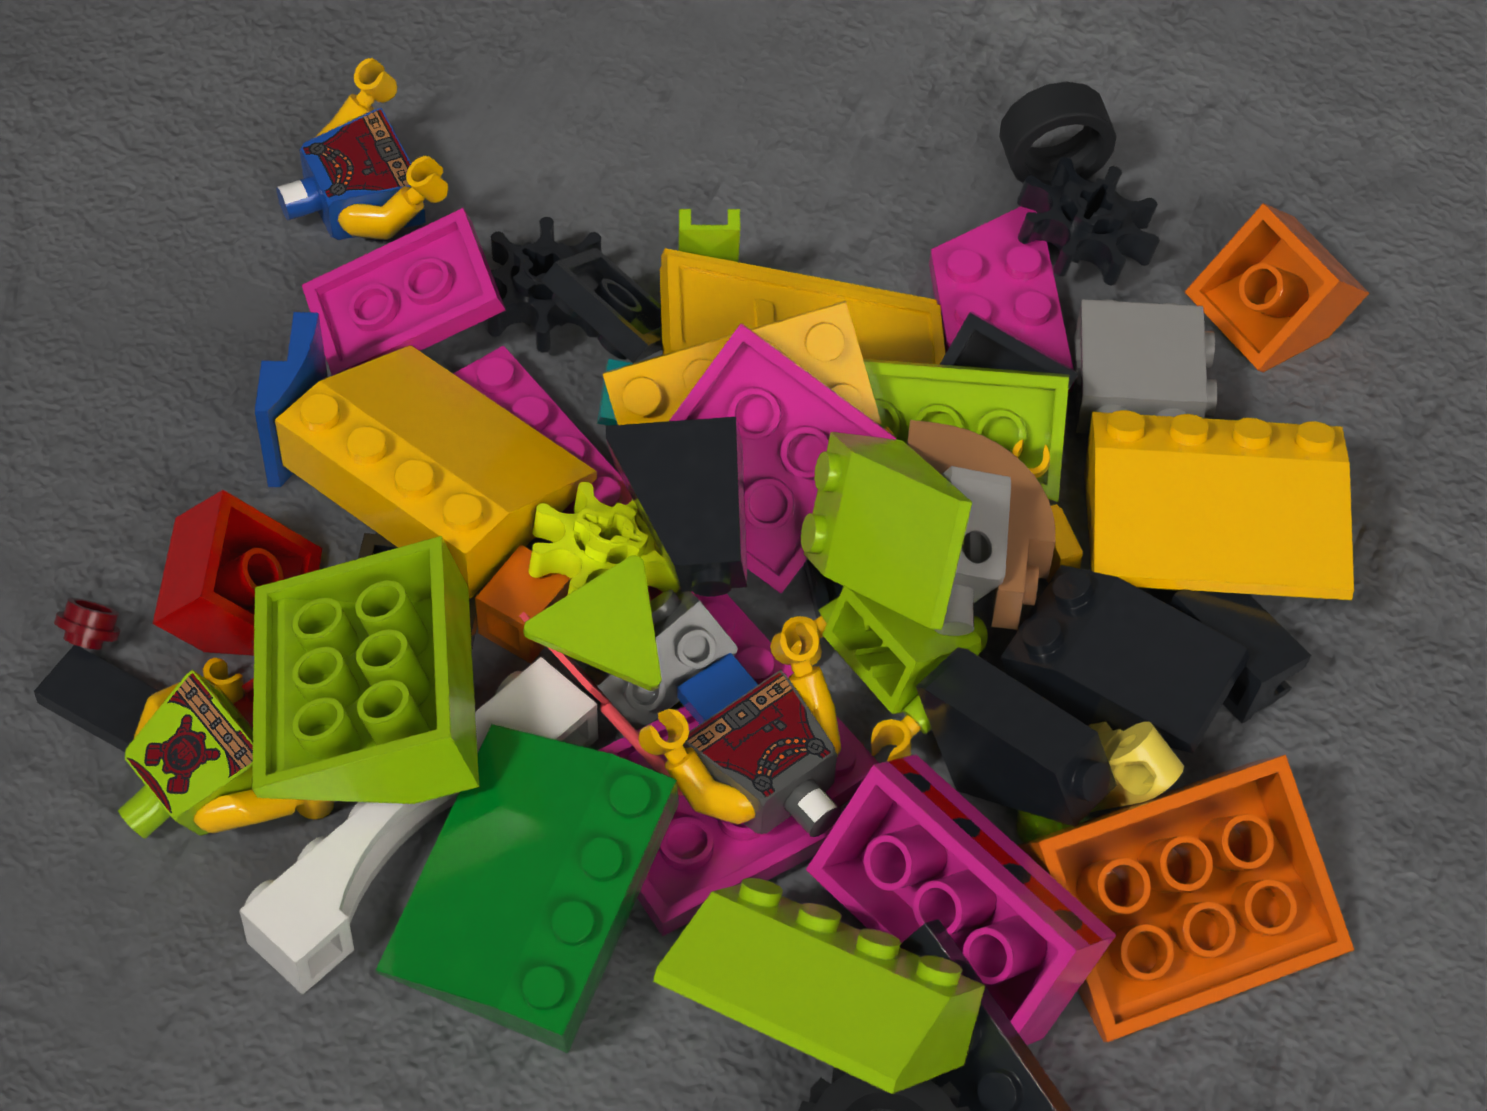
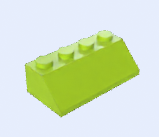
M745 878L741 884L712 891L655 971L653 982L891 1094L964 1065L985 985L961 975L962 968L953 961L937 956L920 957L900 948L901 941L889 933L873 929H856L840 922L841 914L836 910L814 903L799 904L782 896L783 889L777 884L758 878Z

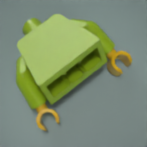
M845 586L839 597L818 610L821 615L815 620L805 616L790 618L784 623L781 631L786 637L787 645L791 652L799 654L802 643L797 635L796 625L803 622L808 623L815 629L819 638L818 650L810 658L812 666L821 658L820 639L824 637L891 714L904 713L905 717L901 721L894 719L883 720L872 731V756L879 753L886 745H897L888 756V761L910 756L911 739L919 731L927 734L932 729L915 686L958 647L968 649L978 656L984 650L988 641L986 626L977 616H974L973 632L960 636L942 635L934 629H929Z

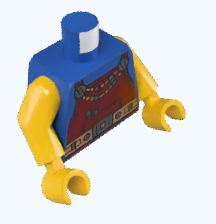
M368 58L357 66L354 73V82L361 89L359 94H350L333 119L313 139L303 143L299 149L303 179L276 188L279 204L288 221L318 211L330 236L337 240L353 237L390 239L402 228L426 223L424 199L431 203H438L443 201L448 194V184L441 178L443 167L430 156L419 157L411 163L383 109L374 110L372 107L375 101L383 103L394 98L397 93V83L392 76L385 72V67L373 58Z

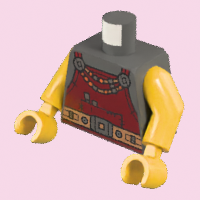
M803 622L796 625V632L802 643L799 654L791 652L788 648L786 637L782 632L775 634L771 641V653L775 659L782 664L791 665L793 674L789 678L782 670H779L691 731H689L686 718L679 711L666 709L659 712L658 719L668 731L667 742L659 736L658 731L652 725H648L640 730L639 743L641 748L652 755H665L668 759L665 769L671 778L677 780L678 788L696 812L734 824L744 823L755 833L759 834L768 833L792 816L811 837H817L825 833L839 818L841 808L826 793L835 782L836 761L842 749L835 705L821 668L819 666H812L810 658L818 650V634L811 625Z

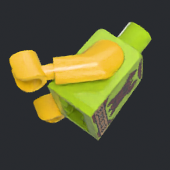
M212 658L204 665L203 677L194 670H191L180 682L152 694L147 699L134 735V740L126 748L124 756L127 763L145 785L121 806L118 812L123 820L139 836L146 839L170 816L177 823L202 836L293 815L295 809L300 815L308 819H321L331 813L334 801L257 798L252 790L253 728L233 705L244 696V691L241 687L244 685L243 675L238 673L228 678L227 662L220 658Z

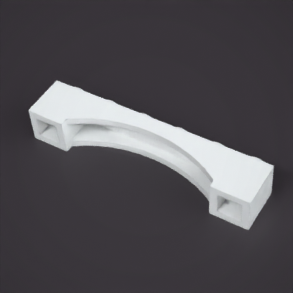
M542 657L523 672L516 671L510 674L501 683L495 696L475 712L477 754L491 724L586 748L598 739L597 703ZM459 792L416 804L358 802L344 823L327 837L320 836L312 840L302 850L297 862L275 881L267 880L261 883L252 891L245 902V906L239 910L247 943L303 995L354 951L350 923L359 902L383 865L418 829L436 815L452 806Z

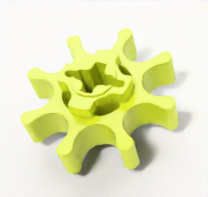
M581 482L577 489L574 514L559 512L546 503L537 505L532 534L537 538L546 539L553 543H535L533 545L528 570L530 576L539 578L550 573L566 575L571 578L567 594L569 595L626 558L636 555L644 561L647 586L658 588L662 592L673 590L676 593L680 589L633 499L627 505L616 503L614 507L604 505L594 496L593 485L590 482Z

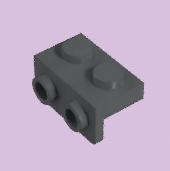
M679 589L674 593L673 590H667L650 602L662 678L660 686L656 690H646L590 665L585 668L597 687L636 730L656 721L659 712L670 709L679 701L677 697V687L730 652L732 655H735L738 650L737 645L691 591L682 592Z

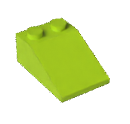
M831 432L827 451L819 455L815 467V485L818 491L813 513L805 517L802 525L801 545L804 555L823 576L929 629L942 630L972 501L903 440Z

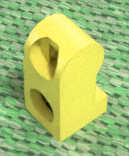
M1106 721L1089 725L1090 728L1099 734L1117 784L1091 812L1149 801L1171 787L1182 774L1184 765L1151 722L1144 721L1124 731L1121 729L1112 730Z

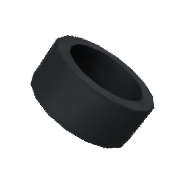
M1066 81L1044 85L1026 93L1012 104L1001 120L999 138L1010 168L1018 181L1024 184L1027 176H1034L1044 184L1053 186L1051 180L1060 158H1070L1073 161L1076 173L1082 178L1088 179L1103 168L1114 153L1117 135L1100 94L1086 84ZM1075 124L1084 125L1080 132L1065 142L1049 147H1031L1037 139L1056 128Z

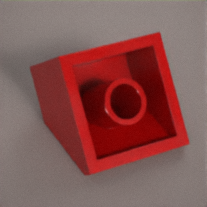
M221 490L175 518L152 624L203 652L254 656L255 587L319 570L323 548L227 491Z

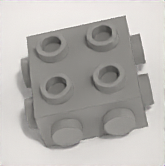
M1082 299L1075 333V371L1078 372V376L1075 379L1076 433H1090L1092 412L1113 413L1119 410H1128L1140 415L1175 417L1181 414H1193L1202 418L1204 416H1214L1217 403L1216 379H1207L1206 368H1211L1213 365L1215 334L1213 331L1204 330L1203 306L1179 305L1175 303L1120 302L1110 299Z

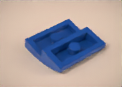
M293 312L287 361H261L255 417L268 487H281L294 474L283 466L275 419L317 382L328 378L319 313Z

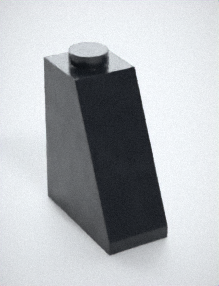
M736 417L606 426V440L614 465L681 591H692L700 596L715 597L729 593L731 588L747 587L743 444Z
M958 647L915 686L954 787L958 792L1076 827L1117 786L1097 731L968 649Z

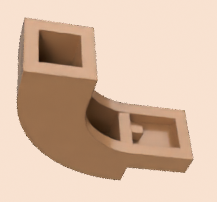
M910 420L907 445L940 474L954 466L1011 477L1006 573L1002 584L995 588L992 627L1018 630L1022 604L1035 605L1038 578L1048 579L1055 547L1054 516L1042 486L1022 461L1010 451L985 436L952 425Z

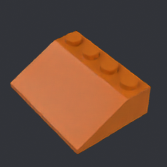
M1286 755L1247 763L1165 792L1149 801L1132 804L1083 821L1076 827L1069 826L1017 845L1116 934V937L1077 990L1103 1042H1110L1354 951Z

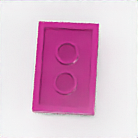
M464 208L302 284L310 312L319 313L324 353L332 376L409 345L421 351L506 310L472 220Z

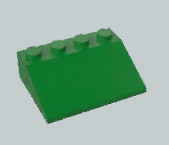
M491 724L477 754L479 787L459 792L380 959L376 972L568 1053L678 807L677 780L611 753Z

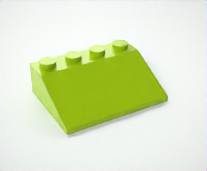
M442 536L255 587L252 790L257 798L416 804L479 787L469 591Z

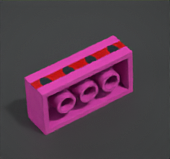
M917 754L874 764L806 868L809 874L868 929L889 933L897 937L901 943L924 923L939 919L1026 1045L1037 1042L1046 1036L1116 937L1113 931Z

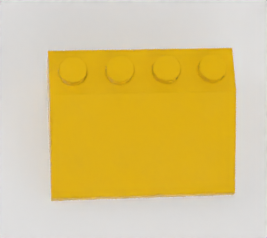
M411 345L320 380L275 419L284 467L398 548L442 536L468 586L470 599L492 579L520 545L527 546L535 538L532 530L537 505L546 503L555 510L562 512L576 499L579 483L590 482L592 484L597 479L596 470Z
M1119 410L1113 413L1092 412L1084 470L1092 572L1118 577L1139 588L1186 589L1205 592L1352 600L1354 572L1350 462L1343 427L1329 426L1315 421L1291 424L1265 422L1257 418H1242L1240 420L1206 419L1193 414H1181L1175 417L1140 415L1128 410Z

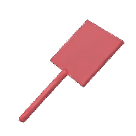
M525 612L519 616L524 622L530 619ZM549 648L588 692L601 702L600 711L658 773L671 777L665 769L666 762L660 755L649 754L641 748L639 732L613 706L576 661L570 656ZM677 786L678 795L683 796L682 792Z

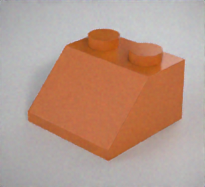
M1265 203L1257 209L1185 291L1197 306H1203L1204 314L1251 364L1261 372H1265L1329 338L1369 294L1294 216Z

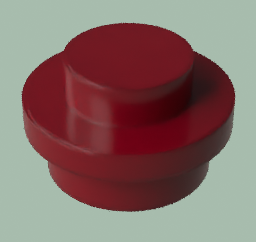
M69 598L65 610L57 612L54 620L56 626L65 630L63 637L65 641L93 650L102 649L104 641H118L121 631L115 626L119 615L118 611L103 604L79 598Z

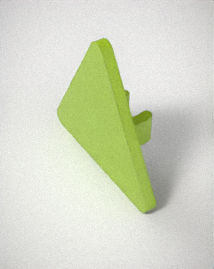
M632 555L530 618L524 624V636L532 641L646 690L654 691L660 686L662 678L643 559L639 556Z

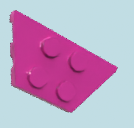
M1020 206L931 249L929 268L934 296L937 304L941 307L945 354L969 312H974L1073 369L1047 241L1036 240L1023 244L1017 238L1026 214L1028 212L1037 213L1036 211ZM1074 383L1068 392H1073Z

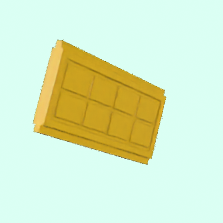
M666 248L661 255V267L659 270L663 355L731 335L740 323L752 329L846 301L863 359L940 364L945 356L941 307L937 304L936 299Z

